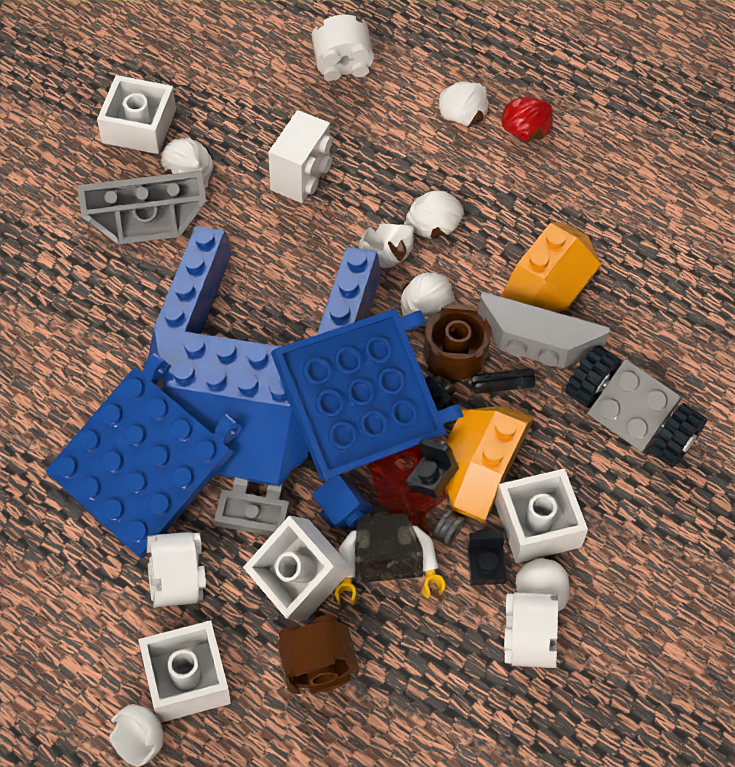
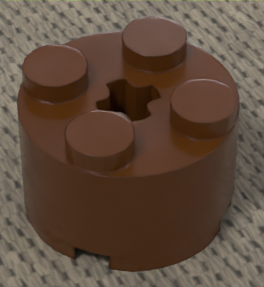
M450 304L442 307L441 311L434 316L433 314L430 316L425 329L423 354L431 373L453 380L472 378L473 375L480 373L487 361L491 327L486 318L484 321L477 314L478 310L464 304Z
M323 615L316 618L313 624L300 628L296 626L287 627L279 632L280 640L277 647L286 686L291 693L301 694L300 688H310L311 694L333 690L350 682V673L354 672L356 676L358 675L360 670L349 628L343 623L336 622L335 616Z

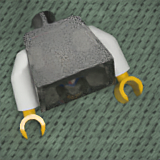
M377 507L371 511L370 517H361L358 520L357 530L350 532L339 547L338 553L353 568L335 589V597L339 605L340 594L343 591L352 592V605L357 601V593L352 585V577L355 578L356 583L419 578L423 577V571H425L426 579L421 587L423 596L426 598L430 596L429 583H434L438 586L440 595L444 591L445 581L435 571L438 568L432 539L417 526H412L409 517L405 514L391 515L387 508Z

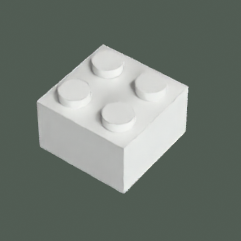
M116 75L97 118L102 143L159 154L176 111L173 86Z
M299 110L296 111L268 152L271 191L300 203L304 202L308 194L312 195L315 192L319 177L322 173L326 174L332 164L330 148L333 138L330 136L329 122Z
M565 469L498 485L495 505L516 563L582 547L588 528Z
M290 515L243 567L284 617L295 620H307L353 570L309 519Z
M211 620L138 639L154 711L161 723L231 704L229 689Z

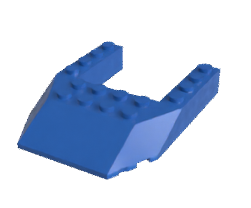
M195 226L153 330L148 358L153 353H156L171 366L169 371L156 385L211 433L215 432L218 422L225 414L243 427L239 434L227 445L234 453L215 474L216 476L233 479L237 477L250 482L279 487L290 476L292 469L300 466L308 458L307 453L309 452L271 355L274 349L281 346L201 334L232 253L225 230ZM346 247L317 335L368 318L381 277L377 251Z

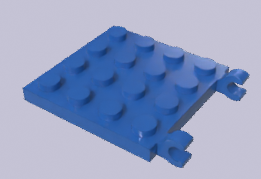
M395 308L285 345L271 352L321 482L417 446L423 438L433 440L447 434L443 425L463 417L459 404L437 411L406 332L418 329L419 325L426 323L421 310L399 317Z
M153 353L147 359L142 372L135 367L129 372L45 470L142 559L148 554L147 536L165 534L234 453L227 445L243 428L234 419L225 414L218 422L215 432L211 433L161 390L156 383L169 371L171 366L156 353Z

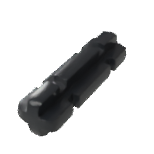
M531 368L520 369V373H516L515 370L489 373L487 377L485 374H476L471 378V387L475 394L487 393V389H490L491 392L515 390L517 386H521V389L532 388L535 385V374Z

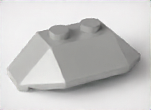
M202 170L77 186L82 218L118 245L180 237L206 203Z
M482 292L480 297L478 314L484 321L485 318L491 327V337L503 353L565 370L580 363L583 358H586L587 353L590 350L592 351L593 347L598 345L603 348L605 347L610 330L609 327L486 292Z

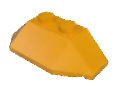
M564 222L550 223L517 263L500 297L556 313L569 309L601 266L589 236Z
M506 406L462 410L463 417L457 419L445 442L452 449L459 467L445 488L450 498L449 502L452 510L482 523H485L495 502L498 485L504 483L534 420L533 417Z

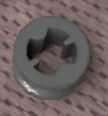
M448 510L435 527L433 536L436 538L443 537L445 544H451L461 531L465 519L462 517L455 518L454 512Z

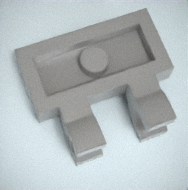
M235 477L232 491L221 490L214 518L215 526L271 536L288 517L290 503L289 501L282 500L285 484L282 483L279 487L268 485L266 497L249 494L251 482Z

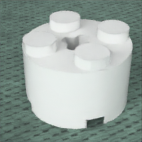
M337 15L324 20V26L318 30L317 26L314 28L312 42L318 70L324 75L325 80H338L341 75L346 74L364 77L369 73V67L374 60L368 25L364 20L361 23L356 20V16Z
M181 532L148 535L147 553L151 552L148 563V577L153 608L195 604L198 601H203V588L206 587L204 566H199V554H201L200 533Z
M522 592L507 594L504 642L505 663L512 664V666L556 668L558 594Z

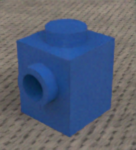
M344 474L328 479L312 494L323 509L320 512L322 518L333 528L336 526L346 530L355 529L367 519L366 515L374 508L353 479Z

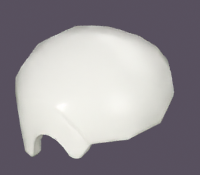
M536 558L523 565L516 575L517 592L558 594V611L564 609L570 599L568 574L554 560Z
M131 704L121 709L111 719L113 723L117 722L109 736L110 742L118 755L128 764L140 767L149 762L162 748L164 742L163 728L158 717L149 708Z

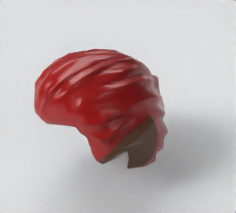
M519 97L505 106L501 116L502 127L505 131L518 136L526 143L535 137L538 140H542L549 134L553 125L552 106L534 97Z

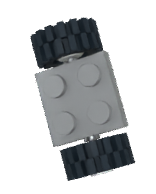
M602 346L593 347L592 351L590 350L587 353L586 358L581 360L579 367H576L574 370V375L570 377L569 383L566 385L565 393L585 408L592 406L587 413L641 452H645L653 440L654 442L651 444L649 452L671 468L675 467L699 437V433L705 427L707 418L686 403L681 404L674 411L683 397L629 360L625 359L622 363L620 358Z

